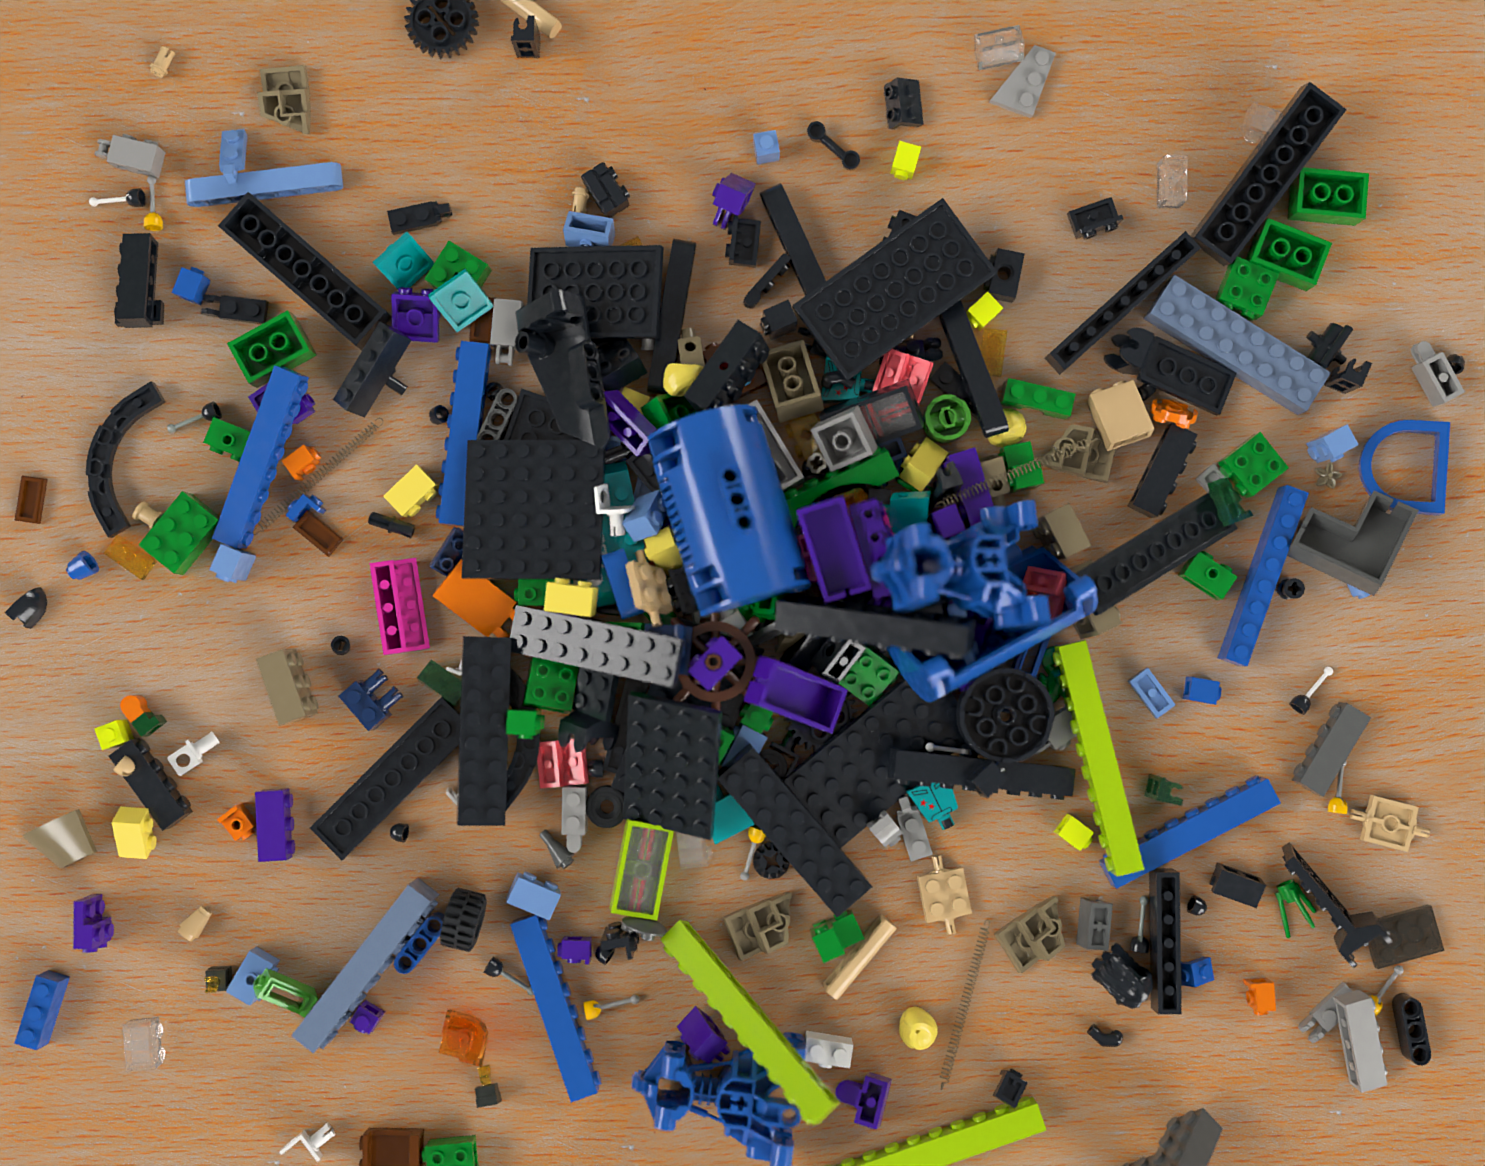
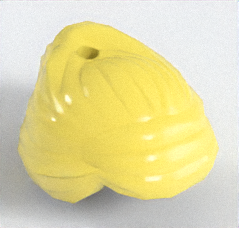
M672 363L667 365L663 380L664 389L671 396H684L704 367L697 364Z
M1003 409L1009 431L989 437L988 440L992 445L997 447L1013 445L1023 438L1027 427L1025 418L1019 411Z
M910 1007L903 1012L900 1018L899 1033L901 1039L908 1047L923 1050L929 1048L935 1041L938 1027L933 1017L924 1009Z

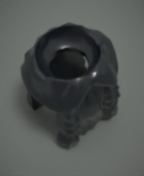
M1115 942L1111 946L1112 952H1103L1101 955L1103 960L1099 958L1094 960L1092 966L1095 971L1091 973L1094 981L1101 984L1115 998L1117 1005L1132 1009L1139 1008L1141 1003L1148 999L1153 989L1152 974L1147 968L1135 962L1133 957H1130L1123 947Z

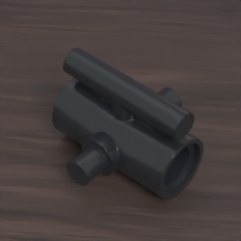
M1330 323L1322 335H1317L1314 331L1309 332L1306 338L1312 342L1313 349L1307 358L1325 369L1329 367L1332 361H1336L1340 365L1344 364L1347 358L1341 354L1342 350L1340 349L1353 331V328L1349 325L1342 327L1339 324Z

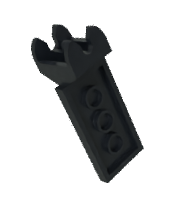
M1131 328L1126 332L1128 335L1117 334L1111 338L1114 345L1120 348V356L1116 354L1104 355V361L1110 368L1122 374L1138 375L1136 379L1213 415L1221 414L1237 374L1236 372L1158 336H1154V333L1143 328Z
M588 619L591 621L606 623L597 619ZM579 667L572 709L575 711L562 718L559 724L558 741L561 747L568 745L572 734L574 735L573 745L576 753L582 752L587 742L590 745H595L599 738H603L605 751L611 750L614 747L619 728L610 721L614 709L619 675Z
M1289 842L1282 847L1284 853L1282 858L1286 862L1284 865L1293 876L1297 874L1304 890L1308 894L1312 892L1316 898L1315 902L1323 912L1328 910L1331 915V921L1338 928L1333 937L1337 949L1353 968L1358 966V964L1355 962V957L1352 953L1362 946L1367 947L1370 945L1369 942L1377 936L1381 935L1388 944L1393 942L1389 936V931L1372 911L1350 915L1349 911Z

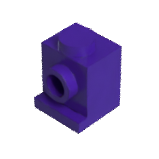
M564 936L562 943H558V957L567 959L568 963H580L581 960H585V964L589 965L592 959V937Z
M365 1000L354 1013L350 1023L354 1025V1029L358 1032L370 1034L378 1025L385 1011Z

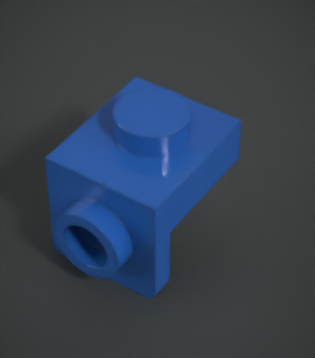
M303 494L298 500L295 499L289 505V511L286 516L292 521L297 522L306 510L314 508L317 512L324 514L326 509L322 507L323 502L312 494L310 497Z
M1203 956L1189 962H1181V986L1198 987L1215 980L1210 957Z

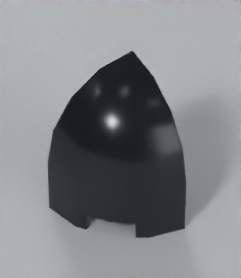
M41 587L34 588L22 595L4 613L12 620L18 618L25 628L32 629L46 612V594Z

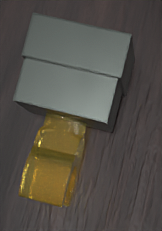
M214 966L205 971V993H216L217 991H226L232 982V966Z
M490 1065L480 1066L478 1074L482 1086L475 1088L477 1108L496 1105L502 1101L498 1083L491 1084Z

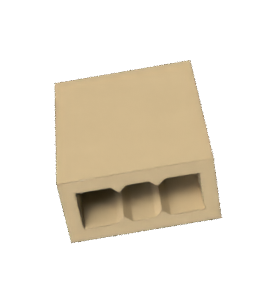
M1134 380L1129 382L1120 381L1111 388H1099L1090 394L1087 404L1107 451L1151 437L1155 428Z

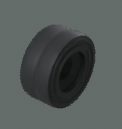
M604 785L598 787L590 794L586 802V812L592 823L602 828H612L620 824L624 819L623 792L611 788V785ZM604 800H610L614 804L612 812L605 813L602 811L601 803Z

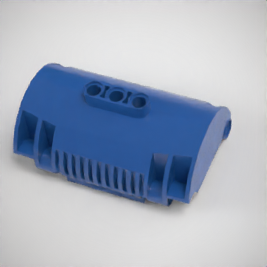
M730 405L699 412L669 423L647 437L653 456L652 463L691 592L693 597L696 598L701 616L727 611L786 593H798L812 586V581L808 580L805 572L807 565L763 425L758 422V409L752 405ZM731 473L735 481L727 482L723 478V474ZM738 496L742 504L734 505L730 497ZM745 519L749 523V528L743 529L739 527L737 520Z
M1013 543L1005 548L1007 570L1021 582H1023L1028 566L1066 574L1065 602L1061 615L1037 626L1036 629L1028 633H1004L1003 629H995L993 624L989 638L983 647L979 648L980 655H977V661L968 666L964 656L959 659L950 658L947 653L938 652V655H928L919 649L906 652L899 650L897 646H890V648L886 649L910 687L923 700L931 703L1092 614L1097 608L1098 602L1097 590L1093 581L1087 575L1081 578L1078 577L1044 547L1037 549L1031 545L1021 551L1019 546Z

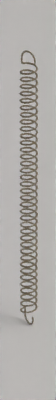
M342 448V450H343V451L345 452V454H346V455H344V456H345V457H348V455H347V453H346L347 451ZM332 457L335 460L336 464L329 459L333 467L330 466L327 462L326 464L328 465L330 470L327 469L324 465L323 467L326 471H332L331 468H335L334 465L338 466L337 462L341 463V460L338 461L337 459ZM311 477L310 479L313 481L314 484L307 480L311 487H309L303 482L307 489H312V485L315 486V480ZM300 485V487L303 489L304 493L301 492V491L297 488V490L299 491V493L301 494V496H302V494H306L305 491H309V489L306 490V489L303 488L301 485ZM282 504V506L285 509L283 510L278 506L282 513L278 512L275 508L274 510L278 513V515H283V511L286 512V508L288 509V507ZM271 511L275 518L280 517V515L277 516ZM268 514V516L272 520L271 522L266 517H264L269 523V525L266 524L263 520H261L266 526L265 528L262 525H260V527L263 530L261 532H264V529H267V526H270V523H274L273 520H277V518L274 519Z
M1082 440L1078 441L1082 444L1083 449H1085ZM1057 450V452H1056V451H1053L1052 456H1053L1054 460L1056 461V459H1055V457H1054V452L1057 454L1058 458L1060 459V457H1059V455H1058V450ZM1045 454V457L1041 456V459H1040V458H1037V461L1033 459L1032 465H1033V467H1034L1035 470H1036V468H1035V466H1034V461L1037 463L1038 467L1040 468V466H1039V464H1038V459L1041 461L1042 466H1044V464H1043V462H1042V457L1045 459L1046 464L1048 465V462H1047V460H1046V455H1047V454ZM1029 461L1028 467H1029L1030 471L1032 472V470H1031V468H1030V462H1031V461ZM1027 463L1021 465L1025 468L1026 473H1028L1025 466ZM1021 466L1018 467L1021 470L1022 475H1024ZM1005 471L1004 474H1002V475L1004 476V478H1005V480H1006V482H1007V479H1006V476H1005V473H1007V472ZM1000 474V476H999V475H996V478H995V477H992L991 482L993 483V486H994V487H995V485H994V482H993V478L997 481V484L999 485L998 480H997V476L1000 478L1001 482L1003 483L1002 478H1001V474ZM984 480V483H983V482H980V485L976 483V487H975L974 485H972V489L970 488V490L972 491V493H973L974 496H975V494H974V492H973V487L976 489L977 493L979 494V492H978V490H977V485L980 487L981 491L983 492V490H982V488H981V483L984 485L985 489L987 490V488H986V486H985V481H986V480ZM964 489V490L961 491V492H962L963 495L965 496V499H967V498H966V495H965V490H966V489ZM956 492L962 501L961 493ZM955 493V495L952 494V495L956 498V500H957V502H958L956 493ZM948 495L946 501L948 502V504H949V506H950L949 499H948V497H950V496ZM943 498V501H941V502H939V503H942V502H943L944 506L946 507L945 501H944V498Z
M978 936L979 938H981V939H983V940H985V941L987 942V940L984 939V938H988V936H987V937H980V936ZM976 945V946H978V947H980V948H982V949H984L983 947H985V946H981V945ZM981 952L982 954L973 953L979 957H981L980 955H984L983 952ZM972 957L973 959L979 961L980 963H976V962H971V963H974V964H976V965L981 964V961H980L981 959H980V958H974V957ZM970 966V967H972V968H974V969H976V970H978L977 968H980V966H979V967ZM975 973L976 976L967 974L968 976H971L973 978L978 976L977 973ZM967 979V980L973 982L974 984L965 983V984H968V985L972 986V985H975V984H976V983L974 982V981H976V980ZM972 986L973 988H967V987H964V988H966V989L972 991L971 989H974V986ZM963 991L964 993H967V994H969V995L972 997L971 994L973 993V991H972V992H965V991ZM961 1000V1001H963V1002H965V1003H967V1004H969L968 1002H971V1000H970V1001ZM957 1012V1014H960V1015L964 1016L965 1018H960V1017H956V1018H959V1019H961V1020L966 1019V1016H965V1015H967L968 1013L966 1012V1014H962V1013H958V1012ZM955 1021V1022H957V1023H959V1024H961V1025H963L962 1023H965V1021H964V1022ZM954 1025L955 1027H958L961 1030L964 1027V1025L962 1027ZM951 1034V1035H954V1036L958 1037L959 1039H953V1038H950V1039L955 1040V1041L961 1040L960 1037H959V1036H961V1035ZM949 1042L950 1044L955 1045L957 1048H952L949 1046L948 1048H951L953 1050L958 1049V1044ZM946 1055L947 1057H950V1058H952L953 1060H954V1057H956V1055H955V1056H948V1055ZM947 1065V1066H949L951 1069L942 1068V1069H944V1070L949 1071V1070H952V1067H951V1066H953V1065ZM941 1072L942 1074H946L947 1076H949V1074H951V1072H950V1073ZM940 1076V1078H944L949 1082V1078Z

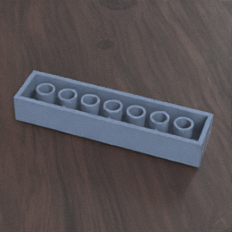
M1175 274L1167 280L1143 318L1208 360L1236 372L1235 377L1296 415L1304 413L1309 409L1331 373Z
M419 878L408 884L291 1036L312 1053L316 1052L319 1048L323 1050L328 1043L330 1044L338 1034L337 1031L352 1016L353 1013L351 1012L366 998L367 995L364 992L368 993L381 978L379 973L382 974L395 960L393 954L397 955L410 940L407 936L411 937L424 922L421 918H426L437 906L438 902L436 899L440 894Z

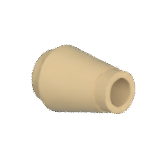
M201 905L199 909L179 924L178 933L185 939L193 942L195 938H199L212 912Z

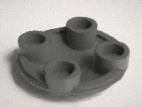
M632 916L622 918L621 929L626 932H637L641 934L640 937L644 940L653 941L655 936L663 937L667 933V928L656 920Z

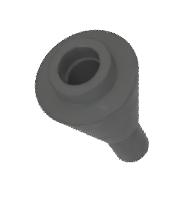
M547 830L539 834L548 846L547 848L557 869L560 867L565 869L574 862L572 857L575 853L568 851L564 845L554 840Z

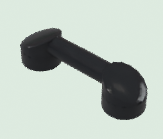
M814 121L809 124L807 128L809 138L813 142H821L839 157L846 170H854L859 166L860 157L857 152L852 150L846 152L826 135L825 126L821 122Z

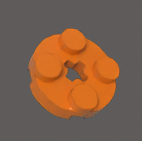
M1154 399L1150 408V412L1154 414L1153 420L1161 423H1166V421L1174 422L1176 426L1188 429L1190 424H1194L1198 415L1196 409H1193V412L1187 410L1189 405L1169 399H1163L1162 403H1157V399Z

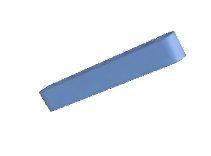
M335 162L238 173L237 183L227 184V179L224 175L185 180L187 205L191 207L238 203L247 192L251 193L257 200L343 189L341 164Z

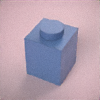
M776 130L753 134L757 165L779 161L780 150Z

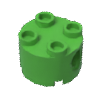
M952 394L941 395L933 399L924 410L923 429L933 442L951 443L958 440L966 432L971 422V412L967 403Z

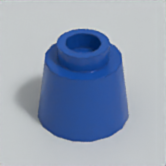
M81 551L68 563L66 571L72 579L81 580L97 573L99 566L90 553Z

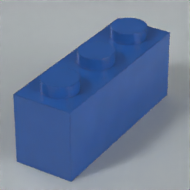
M50 970L36 975L14 1044L36 1051L49 1044L70 976Z

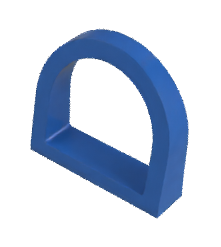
M1400 420L1387 424L1376 431L1365 443L1359 459V475L1368 495L1371 496L1375 490L1393 498L1394 500L1388 508L1391 511L1399 501L1419 510L1417 514L1436 516L1444 514L1450 422ZM1397 433L1429 434L1435 436L1431 502L1396 499L1385 493L1378 486L1372 473V457L1375 449L1383 439Z

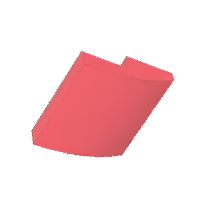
M892 349L883 357L872 391L909 379L917 403L920 405L934 363Z
M1028 566L1022 582L1026 587V595L1047 596L1050 620L1061 615L1063 611L1066 574Z
M574 738L570 739L566 747H561L558 740L540 742L537 759L540 788L588 784L586 747L582 752L576 753L573 745Z

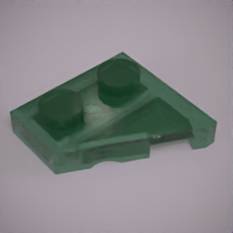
M1227 477L1207 483L1209 495L1214 500L1218 510V517L1224 527L1253 516L1251 510L1245 511L1239 504L1242 498L1234 490Z

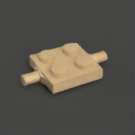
M639 550L635 552L637 562L631 561L626 564L635 607L650 614L652 627H659L662 625L659 613L666 615L673 611L671 596L666 584V576L663 568L649 565L645 552Z
M1370 795L1365 812L1352 809L1350 813L1359 816L1349 814L1350 819L1363 821L1360 840L1408 852L1411 840L1415 835L1425 838L1430 836L1421 832L1430 833L1429 828L1417 826L1416 818L1419 807Z
M941 855L932 856L934 870L928 874L917 876L925 922L945 921L947 935L955 934L954 919L959 916L972 914L964 870L962 867L953 869L943 868Z

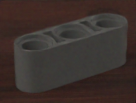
M506 388L499 391L476 440H485L488 436H493L494 440H504L519 397L513 390ZM512 395L514 397L513 403L508 406L504 405V398ZM497 416L504 417V422L500 426H494V419Z

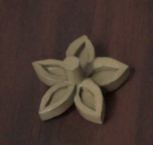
M1331 462L1326 465L1325 469L1316 468L1314 469L1315 472L1321 476L1318 478L1316 486L1326 484L1329 488L1334 489L1336 485L1334 479L1340 478L1343 474L1339 471L1333 472L1334 466Z

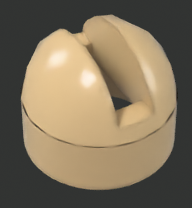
M125 755L113 771L121 776H129L134 771L135 764Z

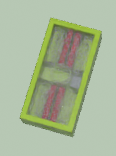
M626 820L609 907L611 913L657 921L674 831L646 822Z

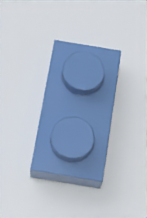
M1149 668L1143 669L1128 680V683L1154 718L1158 719L1176 705Z

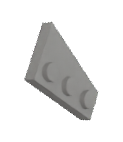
M1034 45L989 103L1032 118L1056 53Z

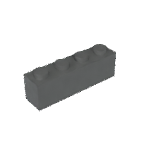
M1338 702V704L1331 708L1328 721L1319 728L1317 739L1314 744L1309 745L1305 752V759L1296 766L1293 772L1294 777L1292 781L1315 795L1324 797L1371 717L1348 703Z

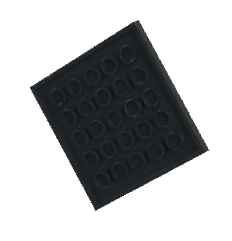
M468 440L461 578L601 580L603 514H597L594 487L605 483L606 447L601 449L583 440ZM603 490L601 491V494H600V498H601V502H602V503H603V501H604Z

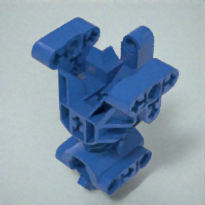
M1019 501L1008 507L983 508L980 510L981 522L952 537L950 541H943L939 536H931L929 524L911 525L908 529H904L891 538L886 539L887 550L883 561L872 565V579L885 582L892 593L894 612L916 610L938 600L939 593L952 599L961 610L971 609L983 617L994 618L995 629H1003L1004 633H1018L1051 621L1048 597L1033 596L1027 598L1025 584L1007 570L1005 548L1019 540V532L1031 530L1038 526L1035 501Z
M794 1032L783 1033L805 1060L806 1043L804 1036ZM670 1040L665 1042V1045L647 1069L634 1072L632 1089L644 1095L656 1129L663 1131L675 1130L676 1120H680L690 1111L704 1118L707 1116L723 1123L724 1135L727 1137L730 1135L746 1146V1156L748 1158L769 1161L770 1166H792L794 1140L791 1128L797 1126L800 1122V1109L795 1103H790L786 1098L769 1096L781 1086L779 1084L776 1085L769 1078V1071L764 1065L761 1066L754 1060L752 1056L754 1053L750 1048L739 1052L734 1050L732 1059L729 1061L692 1064L689 1056L685 1054L686 1044ZM723 1066L717 1078H712V1074L709 1077H704V1073L701 1076H696V1071ZM663 1077L680 1081L682 1086L679 1090H660L658 1088L659 1078ZM693 1100L698 1101L699 1105H701V1101L707 1102V1106H709L710 1102L715 1103L719 1118L709 1114L707 1110L693 1105ZM787 1109H792L796 1113L793 1117L786 1118L783 1116V1112Z

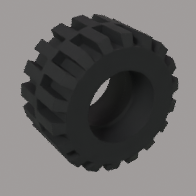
M457 888L453 892L442 922L440 933L442 946L470 952L474 948L485 916L487 905L485 894Z

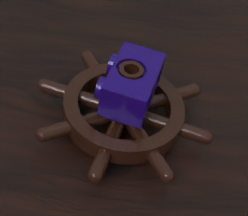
M720 612L710 614V622L695 626L693 628L692 645L703 656L697 654L690 659L689 665L692 667L688 671L694 676L692 679L689 675H678L684 687L672 700L683 702L692 694L699 699L710 701L711 708L721 710V701L729 700L740 693L745 696L759 656H755L754 648L747 635L760 623V619L757 616H753L739 629L729 623L720 622ZM673 617L670 621L672 626L683 625L687 627L677 617ZM710 631L711 641L705 645L698 636ZM720 631L726 632L733 637L727 641L723 636L720 637ZM739 644H741L745 656L735 649ZM763 656V657H767V658H771V659L777 660L776 657H774V656ZM733 666H745L741 679L731 670ZM723 676L733 685L732 688L721 691L720 680ZM702 684L707 690H704L698 686Z

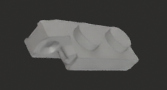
M905 795L899 798L901 810L896 811V818L900 830L903 832L902 837L910 861L933 855L919 810H917L916 805H910L908 796Z

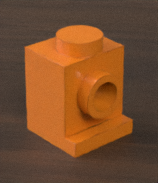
M302 445L284 458L282 463L295 480L303 481L304 477L302 475L312 473L317 468L316 465L320 463L319 459L322 457L314 447L310 448Z
M243 803L235 805L217 819L235 841L239 839L245 841L255 833L253 829L256 828V820ZM235 821L240 822V828L235 824Z
M1268 978L1243 979L1244 984L1249 987V991H1246V1000L1248 1005L1253 1008L1255 1015H1267L1268 1011H1276L1274 982Z

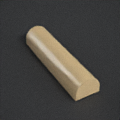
M500 0L525 20H527L528 16H535L539 30L550 38H554L562 28L561 23L556 17L533 0Z
M879 915L864 933L865 939L854 945L823 983L825 991L838 1000L897 927L885 916Z

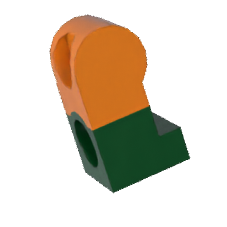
M128 695L120 703L122 712L141 737L150 736L167 723L163 715H154L147 707L146 699L141 695Z

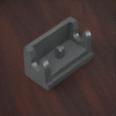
M1080 898L1077 945L1089 950L1109 951L1113 904L1097 899L1092 901L1087 898Z

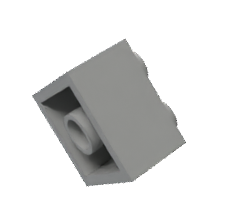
M858 405L818 422L811 429L831 472L872 455L878 448Z

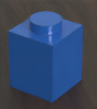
M181 267L172 293L182 299L201 305L203 295L206 294L211 280L205 277V272L200 269L191 267L188 270Z
M1186 677L1182 699L1216 705L1222 692L1221 687H1219L1220 682Z

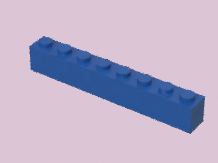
M461 341L460 347L456 349L458 368L454 369L453 383H456L455 392H451L450 405L453 406L452 415L449 414L447 420V427L450 428L449 437H446L444 444L447 457L442 462L444 482H441L439 485V496H442L441 505H438L436 509V518L439 519L438 523L443 525L464 527L467 441L476 440L483 425L486 401L485 389L488 384L492 352L491 346L486 343Z
M274 365L212 539L235 549L247 548L251 544L254 537L253 530L261 518V508L269 496V486L277 474V464L284 455L285 442L292 433L293 420L300 411L299 404L301 398L308 389L307 382L309 377L288 368Z
M1289 485L1277 488L1217 657L1218 659L1237 666L1248 667L1304 509L1308 492Z
M1258 775L1253 776L1245 781V785L1241 787L1235 786L1226 790V795L1220 798L1213 797L1205 801V806L1199 809L1194 807L1187 810L1182 818L1178 820L1177 818H1172L1164 823V827L1158 830L1154 828L1145 832V837L1137 840L1144 866L1142 871L1117 877L1111 871L1108 872L1104 858L1099 860L1111 886L1117 889L1281 804L1269 779L1259 777Z
M535 914L513 920L510 926L570 1101L574 1102L597 1094L599 1085L602 1084L598 1070L594 1071L592 1051L590 1048L587 1049L584 1043L586 1034L584 1028L578 1025L576 1018H579L576 1005H571L569 996H571L570 987L562 979L563 967L560 960L556 961L554 955L556 947L553 939L548 938L546 932L548 929L547 920Z

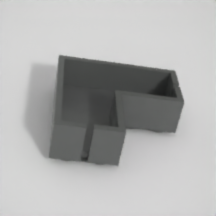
M1375 490L1367 500L1355 526L1311 507L1289 548L1287 556L1374 596L1383 585L1419 510L1398 501L1391 513L1388 514L1386 511L1394 499Z
M1204 1108L1196 1111L1191 1110L1181 1117H1173L1166 1124L1167 1129L1164 1136L1159 1140L1160 1145L1154 1155L1146 1158L1142 1157L1136 1162L1126 1163L1123 1166H1208L1223 1128Z

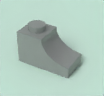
M885 810L881 812L877 819L866 824L884 847L888 845L892 847L901 839L900 835L903 832Z

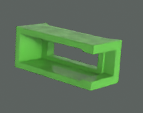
M265 968L263 973L256 977L253 984L257 999L261 998L295 1012L304 1018L319 999L314 987L269 968ZM273 987H277L304 1000L296 1002L271 990Z

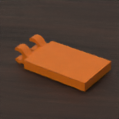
M461 559L432 596L485 637H489L491 633L496 637H510V634L501 626L509 617L512 620L514 619L515 609L513 606L516 604L515 600L488 579L461 578Z

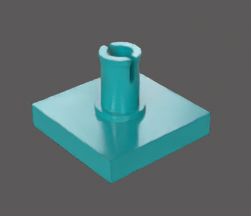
M405 232L397 241L390 244L373 261L375 266L397 289L400 287H411L435 263L408 232Z
M466 268L428 294L429 299L456 332L465 328L494 306Z

